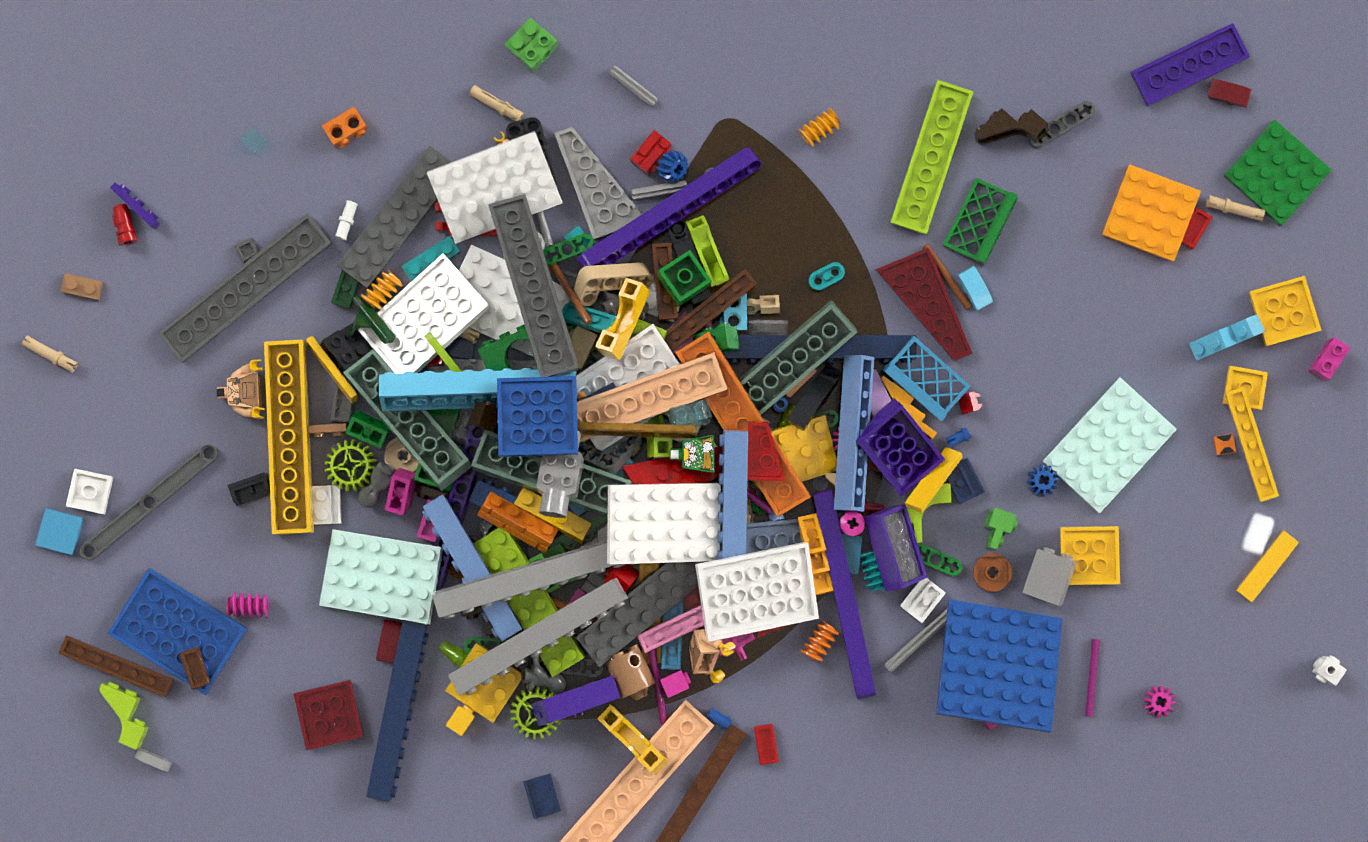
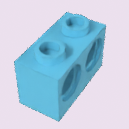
M746 293L738 300L739 304L737 307H729L723 312V316H720V324L728 323L729 318L736 317L739 321V324L734 326L737 327V332H747Z

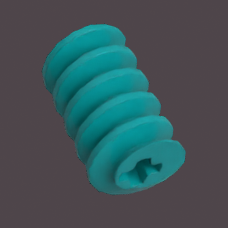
M874 552L861 554L860 558L866 559L861 565L867 566L863 573L869 574L864 580L870 581L865 587L872 589V591L885 589Z

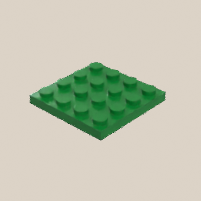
M1273 120L1227 171L1224 177L1257 207L1265 210V214L1274 222L1282 226L1332 169L1279 122Z

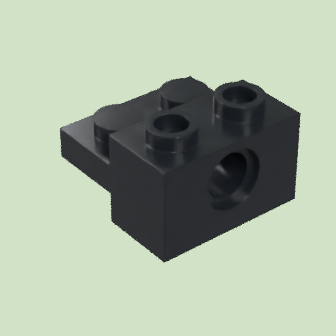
M352 323L342 330H337L329 335L320 344L321 348L343 376H345L343 374L344 371L372 350L357 328L352 337H348Z

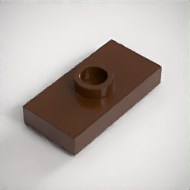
M200 647L181 652L180 656L191 690L211 684Z

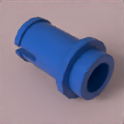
M781 397L773 404V408L777 412H783L788 407V402L784 397ZM777 402H781L783 407L779 408Z
M960 428L961 431L946 437L951 449L964 441H969L968 439L971 438V435L967 428Z
M712 708L707 716V719L720 726L721 730H727L732 722L729 716H724L714 708Z

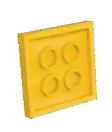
M1305 276L1248 292L1254 313L1258 315L1265 332L1261 333L1265 347L1321 331Z
M824 414L812 418L805 431L792 424L771 430L802 482L836 471L837 458Z
M1119 526L1060 527V556L1062 553L1073 557L1072 560L1077 562L1069 585L1120 584Z
M477 642L461 667L490 650ZM512 665L508 668L509 672L500 677L496 674L492 677L493 681L485 686L482 684L477 685V690L468 696L466 693L459 695L452 682H450L445 691L493 723L521 682V671Z

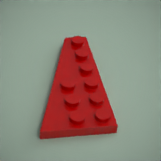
M722 446L714 447L713 473L681 468V460H670V457L625 465L621 469L628 480H631L632 484L711 483L718 479L719 473H722V466H719V454H722Z

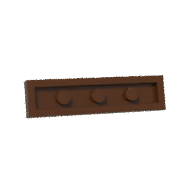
M671 243L651 244L658 321L678 319L676 303L656 276L659 269L673 261Z

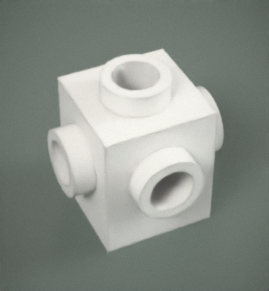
M1330 655V657H1319L1313 664L1314 669L1312 672L1316 674L1315 678L1321 683L1326 684L1327 682L1330 685L1336 686L1347 670L1339 665L1340 661Z

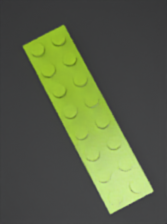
M937 80L890 224L927 235L974 91Z
M497 528L474 543L491 575L530 563L515 537L504 531L503 528ZM538 588L530 590L531 593L528 595L519 596L517 594L511 596L512 599L507 601L524 630L558 611L546 589L538 591ZM573 635L566 639L564 636L557 639L559 643L551 648L547 646L541 648L542 653H540V657L552 677L586 657Z

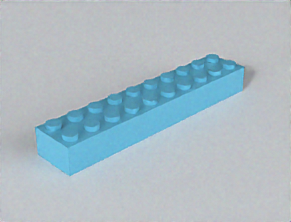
M506 368L502 369V371H493L492 369H484L482 371L464 370L463 372L446 370L443 373L425 371L423 373L405 372L404 374L387 372L379 375V398L382 411L474 408L476 402L484 403V400L495 403V408H497V378L540 377L538 369L533 370L532 368H523L521 370ZM576 371L561 376H576Z

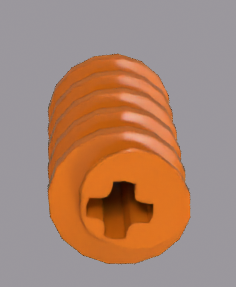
M823 620L824 625H816L820 631H812L815 638L808 637L811 644H804L807 651H799L814 662L816 660L823 661L820 654L827 655L824 648H831L828 641L835 642L836 640L832 635H840L838 630Z

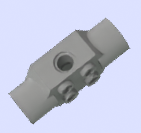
M578 431V448H579V442H580V437H581V432H579V431ZM578 452V455L542 456L536 486L538 492L542 494L540 514L554 518H566L569 500L578 496L584 462L581 453Z

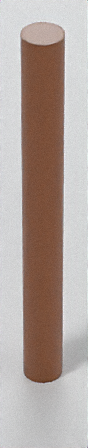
M926 244L922 249L929 248L938 271L967 310L972 304L930 245Z
M556 263L550 266L552 272L585 325L591 324L592 319Z

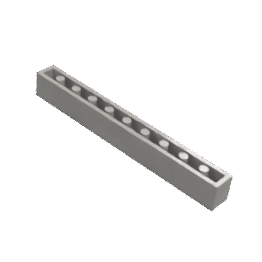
M607 540L438 590L432 593L438 617L448 619L454 617L455 613L460 611L468 613L473 611L474 607L480 605L482 608L493 605V601L500 600L505 602L512 599L511 596L517 594L525 596L531 593L530 590L537 588L538 591L549 588L550 584H565L570 578L581 579L587 577V573L594 572L598 574L606 571L607 567L613 566V568H618L625 564H607Z
M614 578L450 673L448 676L458 694L466 693L468 696L477 690V685L482 684L485 686L493 681L492 677L496 674L499 677L509 672L508 668L515 665V667H518L526 662L524 658L529 655L533 658L542 653L541 648L545 646L551 648L558 644L557 639L562 636L565 639L575 634L574 629L579 626L581 629L592 624L591 619L597 617L599 620L608 615L607 610L613 607L616 610L625 605L623 601L628 599L618 579Z

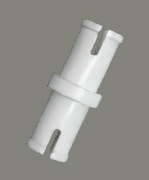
M346 201L342 216H339L338 220L340 222L334 237L347 240L350 226L354 223L353 217L358 206L357 203Z

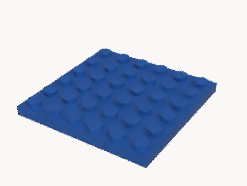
M948 600L936 714L1047 733L1052 732L1062 618Z

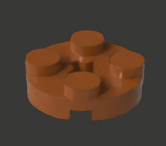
M985 554L977 559L973 567V578L977 586L985 591H1000L1010 582L1012 568L1010 563L1000 554ZM990 567H994V570L998 572L994 575V578L987 574Z

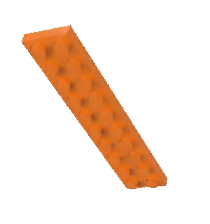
M710 332L675 352L682 363L715 352L728 389L707 396L704 399L723 430L748 431V421L765 422ZM772 434L785 481L755 482L776 516L779 517L809 499L811 495Z

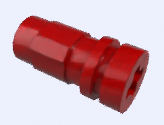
M119 204L112 208L114 213L112 218L114 227H117L118 245L125 246L136 243L138 240L136 234H134L136 231L132 227L128 205Z

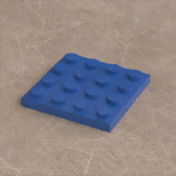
M576 376L497 378L499 457L578 455Z

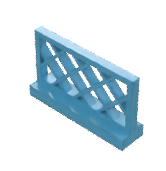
M915 336L882 369L941 422L950 409L971 387ZM914 342L920 346V354L910 355L909 347ZM931 356L934 358V367L924 368L923 357ZM920 357L921 368L910 369V358ZM900 358H907V369H899L894 364ZM937 369H946L948 371V379L938 380ZM924 370H934L935 380L925 381ZM911 371H921L922 381L913 382L911 380ZM960 381L964 387L960 392L952 393V382ZM949 382V393H939L938 383ZM935 383L936 394H927L925 392V384ZM939 396H949L950 403L945 409L939 405Z

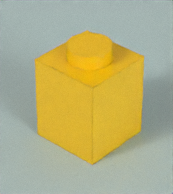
M459 705L446 726L460 736H463L476 717L473 714L474 710L467 705L463 707Z

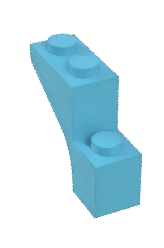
M1256 314L1189 343L1197 361L1265 332Z

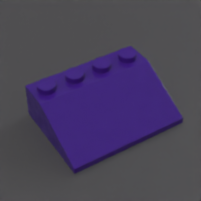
M895 398L876 414L856 441L900 496H903L945 460L904 406Z

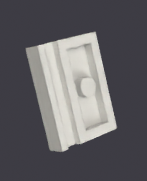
M339 485L312 486L313 525L342 524L341 490L338 489Z
M925 578L915 585L900 607L923 623L946 592Z

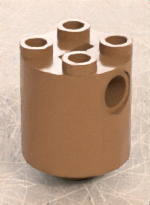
M638 644L613 655V657L605 662L610 676L613 675L621 699L631 696L634 701H637L647 696L648 687L655 683Z

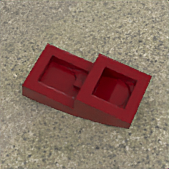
M1212 79L1208 98L1224 101L1229 105L1247 108L1252 90L1231 82Z
M384 620L376 661L394 664L402 623Z

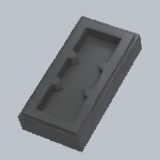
M336 384L330 421L331 423L349 424L353 404H351Z

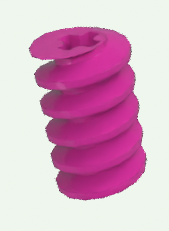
M850 511L840 517L839 525L842 533L855 536L863 532L865 521L860 513ZM854 519L853 522L856 523V526L850 529V525L847 522Z
M233 592L232 596L228 597L227 615L231 616L234 613V616L238 617L241 613L242 617H246L249 612L250 617H254L257 614L258 618H262L264 614L267 618L269 612L267 595L264 594L263 598L260 599L259 593H256L255 598L252 599L251 593H248L247 598H244V594L241 593L239 598H237L236 592Z

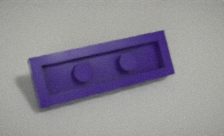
M115 182L110 187L153 229L160 225L156 221L158 217L151 210L147 212L143 208L145 204L139 198L135 197L133 199L129 195L131 191L124 184L120 186Z

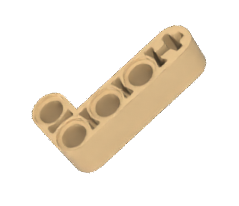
M644 263L585 266L578 273L574 291L583 306H591L596 302L599 291L621 290L626 278L642 282L648 287L652 284L653 277Z

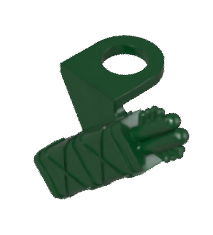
M358 295L353 296L354 304L360 307L350 327L348 337H352L357 327L371 328L384 344L392 343L396 338L395 334L388 328L373 307L366 305V302Z

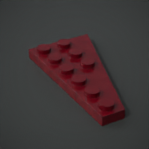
M929 248L875 269L954 361L973 354Z

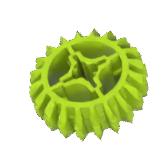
M344 440V447L341 443H337L338 450L333 447L331 448L334 455H326L328 458H331V462L325 461L324 464L330 465V468H326L325 472L332 473L327 478L329 480L335 478L332 485L335 486L339 483L338 489L340 490L346 485L345 490L349 492L351 486L353 491H357L358 484L361 489L364 488L363 481L370 484V480L367 477H371L372 473L370 471L375 468L371 464L377 461L376 459H370L374 455L373 452L366 453L369 450L368 446L362 449L363 443L359 442L356 446L355 440H352L349 446L348 440ZM351 450L359 451L365 460H354ZM345 452L344 462L336 466L338 457ZM349 461L357 464L355 468L353 467V470L345 468ZM366 466L363 475L356 480L357 470ZM337 471H346L350 481L342 480L338 476Z
M536 687V693L528 690V695L523 690L521 691L523 698L518 695L515 697L519 703L512 702L511 704L513 707H516V710H510L511 714H516L515 717L511 718V721L517 720L518 722L513 727L521 726L519 734H522L524 730L527 731L526 738L530 736V733H533V739L535 740L539 733L540 738L543 739V732L550 736L551 731L549 728L556 731L557 727L553 724L561 723L560 720L545 724L546 726L540 729L529 727L537 719L535 717L530 721L533 708L531 703H528L526 700L532 697L542 699L552 697L554 695L552 692L549 696L545 695L547 692L546 688H544L542 693H539L540 687ZM521 706H524L529 713L525 723L520 715Z

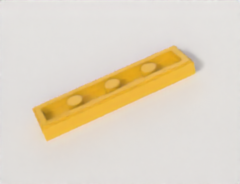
M312 336L307 338V346L351 404L356 402L358 399L357 393L315 338Z
M945 447L941 452L945 460L919 482L906 500V507L923 512L962 459V453Z
M1283 530L1235 591L1249 602H1253L1299 542Z

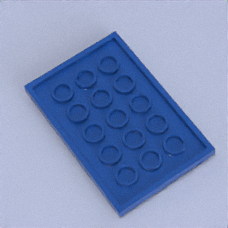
M148 568L107 634L188 685L190 684L180 653L200 647L211 684L196 690L207 695L248 628L155 570Z

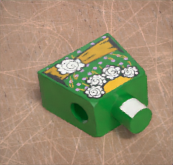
M714 435L681 441V449H670V460H681V468L713 473Z

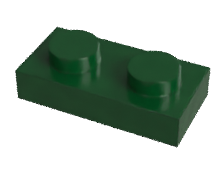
M343 270L341 271L331 303L350 309L353 302L352 297L355 296L359 282Z

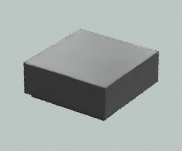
M252 237L235 245L243 263H246L259 252Z

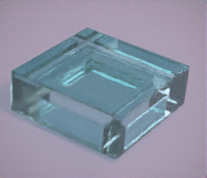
M252 127L240 142L256 154L267 142V139Z

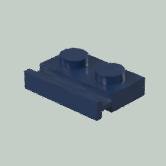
M968 458L960 461L946 479L951 484V489L959 505L985 492Z
M551 773L523 781L534 819L561 811Z

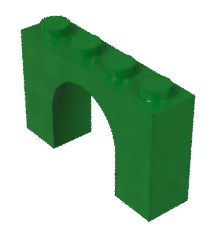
M525 325L517 327V332L510 334L508 331L499 335L500 339L495 342L490 339L481 343L483 347L479 348L478 351L486 369H492L493 371H502V369L506 368L511 369L508 361L510 347L517 340H529Z

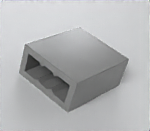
M1044 547L1043 550L1037 549L1022 593L1062 606L1077 562L1072 560V556L1064 553L1061 556L1054 554L1055 550Z

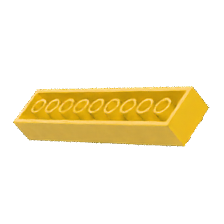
M304 340L264 342L272 534L314 533L310 434H308L307 426L310 425L306 342Z

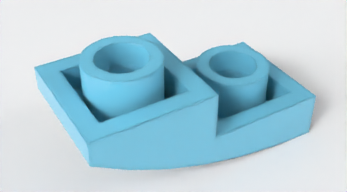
M974 266L957 274L964 292L968 293L975 310H979L993 302L983 279Z

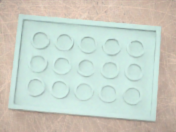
M1118 378L1042 462L1046 466L1050 465L1052 471H1057L1056 475L1099 514L1177 429L1122 378Z
M332 529L319 606L430 624L434 605L432 593L436 591L443 547Z

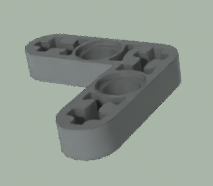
M625 436L608 453L586 443L579 442L578 452L583 456V464L615 474L640 448L643 440L642 437ZM621 450H625V451H626V452H625L624 454H622V455H618V454H617V453H618L619 451H621ZM592 457H599V459L595 461L590 460Z

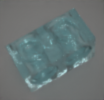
M707 399L669 408L667 417L670 425H696L698 427L709 424L712 415Z

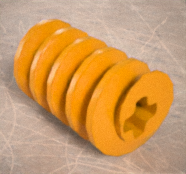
M831 108L827 109L828 114L822 112L821 117L816 116L815 122L810 120L809 126L804 124L802 126L803 131L798 129L803 140L811 147H815L814 140L821 143L820 136L826 139V132L832 135L833 127L836 130H840L838 125L840 121Z
M388 270L389 274L381 273L384 278L383 280L376 278L378 285L371 284L373 291L366 289L368 296L360 295L373 308L382 309L380 302L387 303L385 296L392 298L390 291L397 293L398 291L395 286H403L401 281L390 270Z

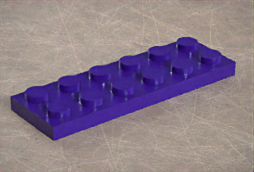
M1232 23L1132 71L1130 74L1148 107L1248 59L1250 55Z

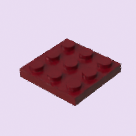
M351 680L293 693L306 750L364 737Z

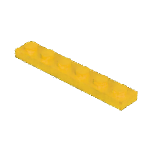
M1242 386L1224 392L1259 502L1278 497L1276 484L1245 388Z

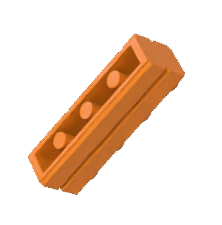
M491 491L477 514L479 517L501 529L503 528L504 531L543 553L547 551L559 530Z

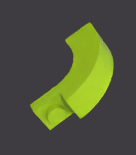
M944 483L925 510L934 504L951 503L950 483ZM907 507L917 543H922V516L925 510L919 512Z

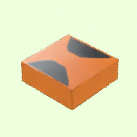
M1233 434L1213 437L1216 456L1236 453Z

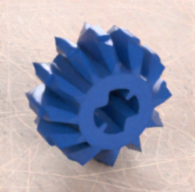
M669 150L667 154H663L662 160H658L660 162V165L656 167L659 170L658 175L668 183H678L679 180H683L684 174H688L686 172V169L690 167L687 163L688 159L679 151Z
M1041 464L1039 469L1034 466L1032 468L1034 473L1028 472L1027 474L1032 478L1026 480V483H1032V486L1028 489L1031 491L1035 488L1034 495L1036 496L1040 491L1042 497L1046 496V491L1052 495L1053 490L1051 488L1058 489L1054 482L1060 481L1059 478H1053L1057 471L1050 473V465L1047 466L1046 470L1044 464ZM1040 476H1041L1042 478H1043V477H1046V479H1047V481H1045L1046 485H1045L1044 483H1043V484H1040V483H1039V480H1041V479L1039 478Z

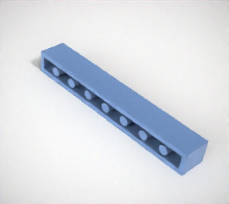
M844 355L834 510L864 512L868 455L856 441L870 424L874 357Z
M723 430V434L719 435V446H722V454H719V466H722V473H719L718 482L719 485H722V493H718V504H721V512H718V524H721V531H718V543H721V551H718V560L746 554L747 430Z
M443 494L424 505L422 513L427 521L431 520L434 527L432 530L437 538L441 537L444 544L442 547L447 555L451 554L454 561H452L455 570L457 572L461 571L463 574L462 582L465 583L491 575L445 495ZM493 601V605L483 608L484 611L481 614L486 622H491L494 627L491 631L496 639L500 638L503 641L522 630L521 624L507 601Z

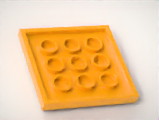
M1129 164L1102 236L1174 262L1201 191Z

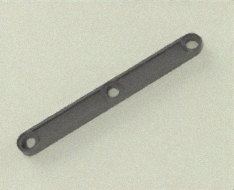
M205 445L85 542L79 550L81 557L86 560L97 558L218 458V449L213 445ZM207 448L214 450V456L211 459H207L204 456ZM147 497L154 499V505L151 508H147L144 504ZM87 546L94 548V554L91 557H87L84 553Z

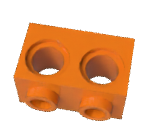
M355 106L322 125L335 148L345 147L350 143L349 140L354 137L356 139L366 134L365 131L368 130ZM358 120L359 125L356 128H350L351 121ZM342 130L343 133L341 137L334 138V132Z

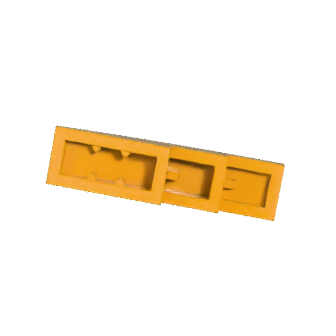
M882 376L880 379L890 399L895 398L900 402L926 436L932 440L937 432L921 422L926 415L911 405L914 397L885 376Z
M817 513L798 517L801 541L807 542L809 545L815 595L831 593L834 589L829 574L830 568L825 553L826 547Z

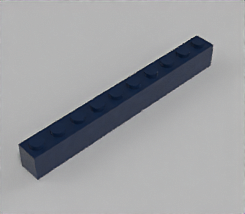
M738 335L740 349L725 353L724 356L728 363H740V360H747V363H758L759 360H762L790 335ZM854 335L830 355L824 363H835V360H843L844 363V355H865L874 357V360H881V363H890L913 336L917 338V335ZM915 342L909 347L910 355H917V343ZM917 357L910 358V363H912V360H915ZM907 358L899 359L900 363H907Z
M433 615L431 616L430 624L407 620L402 622L366 795L368 798L389 802L396 796L397 786H394L396 778L399 779L401 767H398L399 760H403L405 748H402L403 741L407 740L409 729L406 726L407 722L411 721L413 710L410 707L411 702L416 700L417 691L414 688L415 683H419L421 672L418 671L419 664H423L425 653L422 652L423 644L427 645L429 633H426L427 625L431 626Z

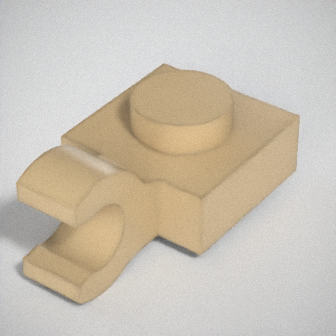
M779 295L760 296V299H747V306H753L747 307V314L752 315L761 310V314L780 313Z

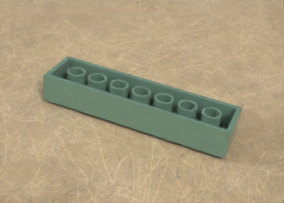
M830 300L745 373L739 381L760 415L857 333V328L835 303Z
M372 349L344 371L343 374L441 491L471 468L469 459L426 410L382 411L379 398V375L394 372L377 352Z
M485 430L471 464L473 470L541 494L536 486L542 456L499 457L498 434ZM583 464L578 496L569 500V504L608 517V485L632 484L631 480Z

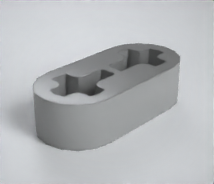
M138 748L135 755L137 760L167 772L172 764V761L141 748Z

